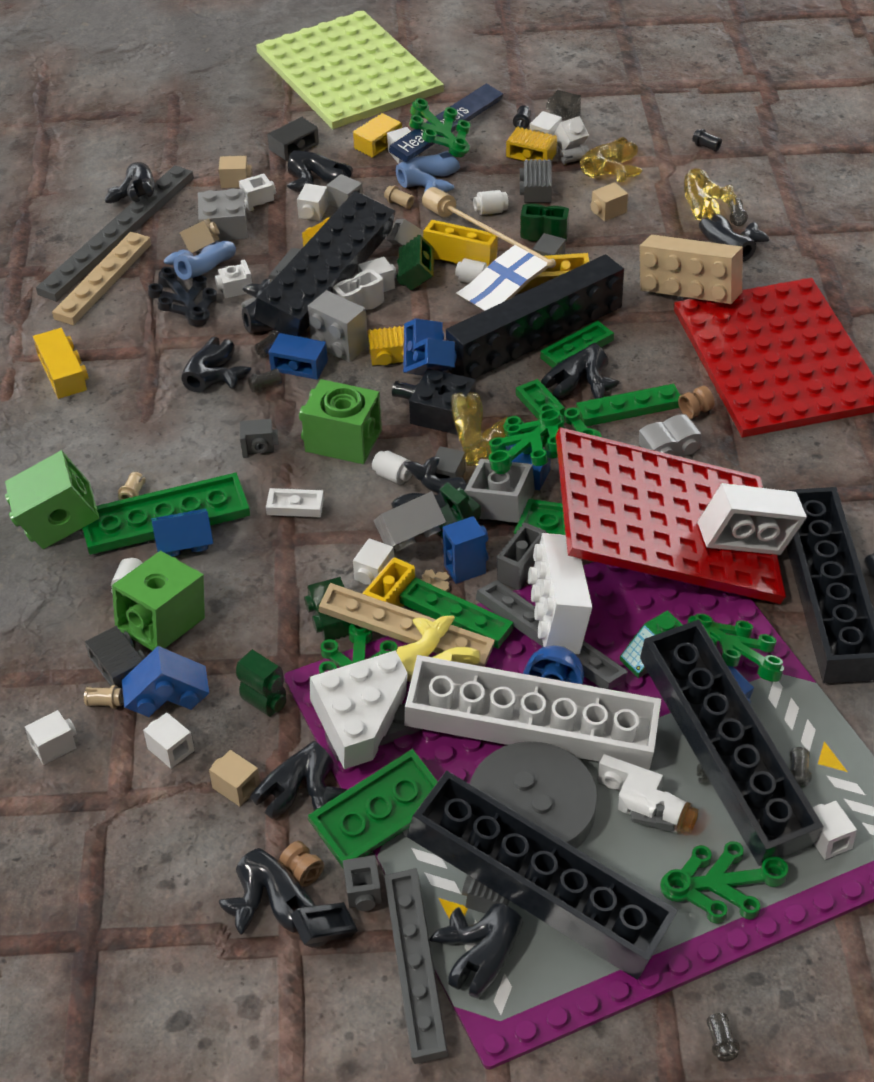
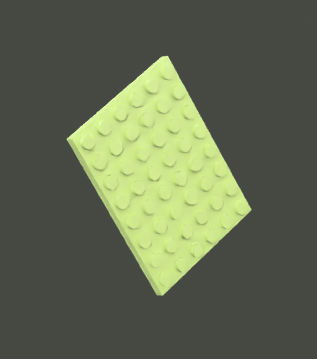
M364 10L356 11L345 17H338L329 22H322L310 28H303L298 32L284 34L282 37L273 40H265L263 43L256 45L258 54L332 130L412 103L417 98L423 99L444 92V84Z

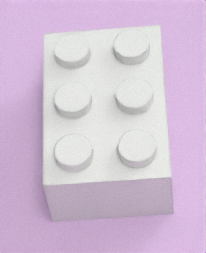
M722 483L697 523L708 548L781 555L807 516L796 492Z

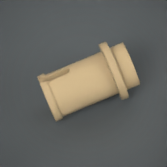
M395 185L388 186L384 193V198L387 199V202L397 203L406 209H410L414 203L415 197L399 190Z
M132 472L129 475L125 485L119 488V500L139 496V491L146 481L145 477L140 480L142 477L141 473Z
M112 685L111 688L86 687L84 703L86 706H110L112 709H116L124 703L123 688H118L117 685Z

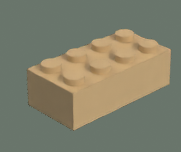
M650 235L640 245L641 291L732 304L742 293L743 247L659 235Z

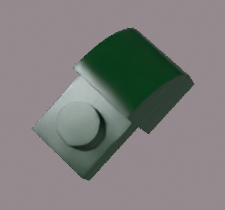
M448 482L439 489L446 503L441 509L446 522L439 526L441 531L436 533L443 539V526L474 516L477 522L479 521L481 506L468 496L460 487L455 489Z

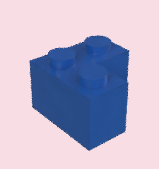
M415 318L404 324L403 373L423 376L427 368L443 372L455 367L457 358L455 342L444 340L443 322Z
M157 646L122 679L124 707L147 717H150L166 701L192 710L209 694L206 666L160 646Z

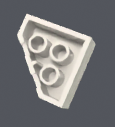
M396 650L310 677V701L344 769L374 759L383 736H386L394 720L395 713L406 696L407 671Z

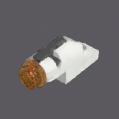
M603 755L599 763L598 782L608 788L621 790L619 793L618 810L629 814L632 822L676 834H682L684 831L691 833L693 831L699 809L692 807V803L679 799L669 792H663V775L614 757Z

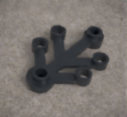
M163 267L158 273V283H152L148 286V295L151 298H158L159 310L185 315L187 322L196 327L204 326L210 318V312L207 309L211 303L217 300V291L213 288H206L207 278L205 276L194 277L192 287L187 293L177 281V274L172 267ZM163 287L171 288L174 293L163 291ZM203 290L202 301L196 305L194 300ZM173 302L178 303V304H182V305H184V306L175 305V304H173Z

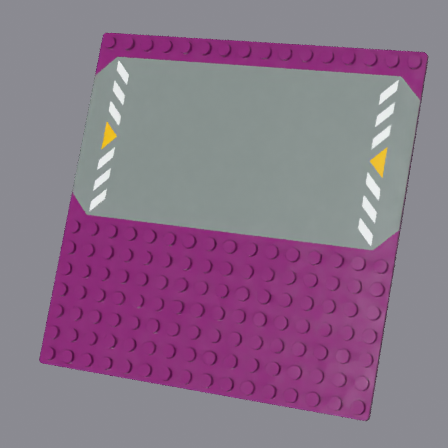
M592 562L583 566L592 604L584 641L628 671L626 680L611 690L661 699L654 754L649 770L663 775V792H669L688 803L686 805L685 818L677 834L656 829V827L634 823L631 821L629 814L618 810L619 793L621 790L608 788L598 782L600 762L578 758L589 770L594 780L597 802L593 827L586 840L577 849L678 911L638 980L511 901L508 907L520 914L523 925L499 974L478 999L469 996V988L476 972H470L459 990L448 984V976L455 962L476 944L466 945L458 943L449 945L430 941L435 974L484 1068L489 1070L874 902V756L750 597L598 562ZM532 584L513 591L533 606L536 605L535 602L531 601ZM481 603L475 604V605H477V606H479V607H481V608H484V609H486V610H488V611L494 613L493 611L489 610L486 606H484V605L481 604ZM667 610L683 625L687 624L689 617L699 613L709 615L715 623L735 626L739 620L747 621L753 625L750 638L758 639L759 635L768 634L777 640L773 652L751 649L764 657L773 655L783 661L784 671L780 681L771 682L762 679L757 674L759 665L743 655L740 657L738 666L734 668L754 687L750 697L751 706L812 808L819 804L826 805L837 801L857 829L853 849L824 860L814 844L781 857L788 865V875L785 883L778 887H770L765 882L731 886L744 895L753 896L759 900V915L755 919L743 918L739 913V907L708 889L699 890L700 893L711 900L722 901L727 906L726 920L720 924H715L707 919L706 911L687 900L681 902L671 901L660 890L662 877L670 870H681L691 858L694 847L704 845L711 850V863L705 868H699L693 877L705 876L722 855L725 844L730 841L740 843L743 846L744 852L741 862L732 864L726 873L761 868L751 854L649 673L637 678L620 661V655L642 626ZM513 626V631L499 649L493 647L485 667L523 674L525 665L532 654L543 647ZM389 636L367 643L365 646V660L380 651V644L386 640L394 641L397 644V649L399 646L408 645L409 643ZM717 641L716 648L722 656L720 644ZM353 649L342 652L353 662ZM432 652L428 657L436 656L438 653ZM323 659L289 671L284 675L285 683L315 741L328 752L334 762L331 772L340 788L347 790L411 749L416 752L437 781L440 780L447 770L470 784L471 778L479 764L494 751L507 746L506 744L422 729V731L411 735L407 734L382 746L379 745L373 760L344 769L340 760L336 761L325 739L326 731L310 701V677L319 674V665L321 663L331 660ZM584 676L583 685L598 687ZM407 681L406 696L402 704L406 703L411 683ZM408 829L373 851L384 875L417 868L429 940L437 930L449 926L451 913L457 907H460L468 925L476 924L485 915V913L465 908L467 896L462 895V890L467 874L407 838ZM733 850L728 851L730 854L733 855L738 854V852ZM697 855L700 859L706 858L704 855ZM673 886V888H676V889H680V888H681V887H679V886ZM750 905L744 906L748 910L755 909L753 906ZM712 910L714 914H722L720 910Z

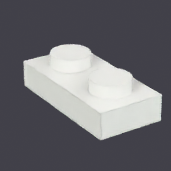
M270 488L266 513L267 515L321 517L324 492L323 490Z

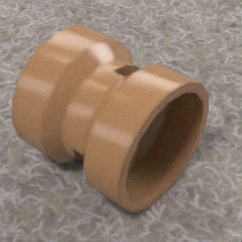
M700 386L695 388L693 393L687 392L679 396L678 404L682 414H686L689 419L698 416L701 411L707 412L712 410L715 406V400L708 387Z
M302 841L291 843L279 858V862L289 872L293 873V876L302 887L316 881L324 869V862L317 855H311L310 849Z

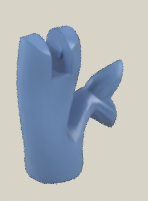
M449 151L436 155L418 156L408 162L403 161L396 165V176L398 182L404 188L424 186L426 191L431 187H436L444 192H448L454 189V186L447 181L436 179L433 176L451 175L460 169V164Z
M216 241L205 246L200 254L193 256L192 252L184 249L171 253L164 259V263L174 265V270L178 277L186 280L200 276L213 269L219 263L230 259L235 255L236 247L230 241Z

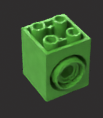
M320 379L316 388L310 391L309 400L306 405H303L299 412V420L302 421L303 428L301 439L304 440L305 452L364 464L382 431L379 391Z
M62 450L5 481L7 489L5 498L11 507L9 516L12 522L17 527L21 526L27 538L31 542L35 541L42 549L100 519L90 482Z
M161 550L112 585L115 626L122 633L127 632L132 639L152 651L157 646L165 649L205 618L204 574Z

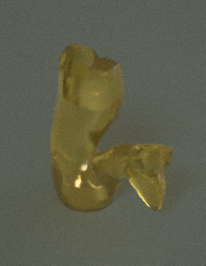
M620 137L610 143L592 148L580 160L582 172L591 178L604 174L616 175L617 182H624L626 178L635 177L643 172L641 168L621 164L631 160L638 153V146L634 142H628L625 137Z
M691 169L685 175L684 193L695 219L701 220L703 215H705L706 218L712 220L713 215L720 214L719 205L714 198L721 199L731 206L740 207L739 198L733 193L734 187L732 184L721 187L715 184L708 173L702 169Z
M470 392L466 399L462 393L453 394L451 397L453 420L463 451L465 452L467 466H477L480 459L489 460L488 457L492 453L489 445L490 440L497 437H505L503 425L508 417L498 421L481 435L483 406L478 393Z

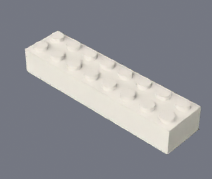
M417 655L405 705L404 726L506 745L519 742L548 743L570 752L577 758L600 762L605 754L649 770L654 754L661 699Z

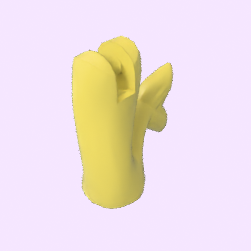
M443 616L434 622L426 618L413 619V623L421 633L422 638L417 642L399 646L397 649V654L407 671V681L411 682L417 655L428 657L433 652L440 638L448 631L455 618L454 616ZM455 647L447 649L432 658L465 664H478L480 662V651L470 647Z

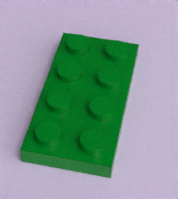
M411 749L309 814L308 821L343 868V860L365 857L408 829L412 816L438 781L416 752Z

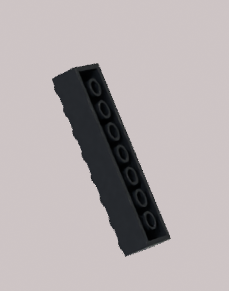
M354 191L257 297L254 319L283 334L300 337L310 326L308 305L326 290L333 293V287L337 283L352 278L358 271V264L364 263L391 233L395 210Z
M607 254L602 255L447 328L446 341L455 342L457 354L455 367L449 370L455 375L472 379L478 378L491 370L622 307L624 268Z
M837 487L784 490L797 493L807 516L786 547L822 683L874 680V610Z
M698 619L645 638L640 659L758 866H761L766 858H781L815 844L824 827L701 621Z
M447 770L412 816L407 838L637 980L678 911Z

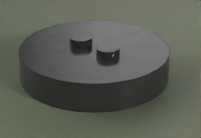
M519 742L504 746L487 756L476 768L471 778L470 785L576 849L590 834L595 820L597 802L594 780L589 770L576 756L558 746L542 742Z

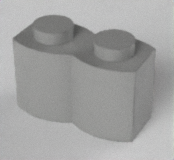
M680 414L664 422L651 423L639 430V445L642 448L659 452L663 451L675 456H685L693 454L700 449L701 433L686 414Z

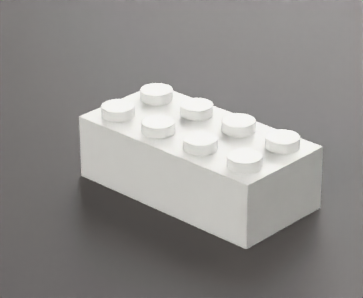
M542 533L540 544H535L534 567H530L528 572V584H532L531 601L536 603L534 617L535 620H539L538 638L542 639L544 647L552 645L564 646L575 654H580L592 610L582 560L568 556L566 535Z

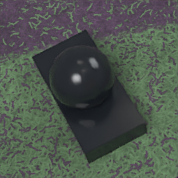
M344 902L299 908L290 915L299 933L300 940L305 946L311 948H320L330 940L352 937L358 931Z

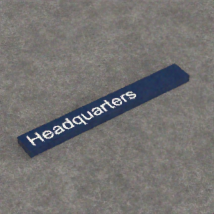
M486 83L450 106L458 111L456 120L452 124L451 133L456 130L459 120L469 122L501 101L503 93ZM444 111L435 116L442 124H444ZM414 129L392 143L389 147V152L402 161L408 162L435 143H429L422 139L424 130Z

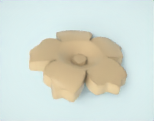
M432 569L425 570L420 580L446 592L450 590L447 572H437L435 575Z

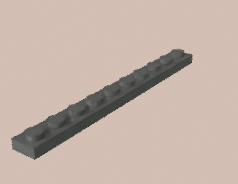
M174 165L155 182L154 192L151 197L148 198L146 194L140 197L139 202L133 201L36 287L37 294L57 302L95 268L130 232H135L194 179L193 171Z

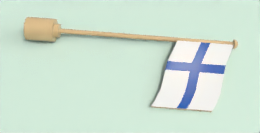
M431 187L423 194L422 203L430 211L441 217H449L455 213L514 245L495 259L471 283L456 292L457 295L483 311L513 298L533 278L548 267H555V259H548L456 209V200L448 193L436 187Z

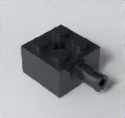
M427 368L417 385L396 380L392 387V396L409 400L410 424L459 435L476 403V379Z

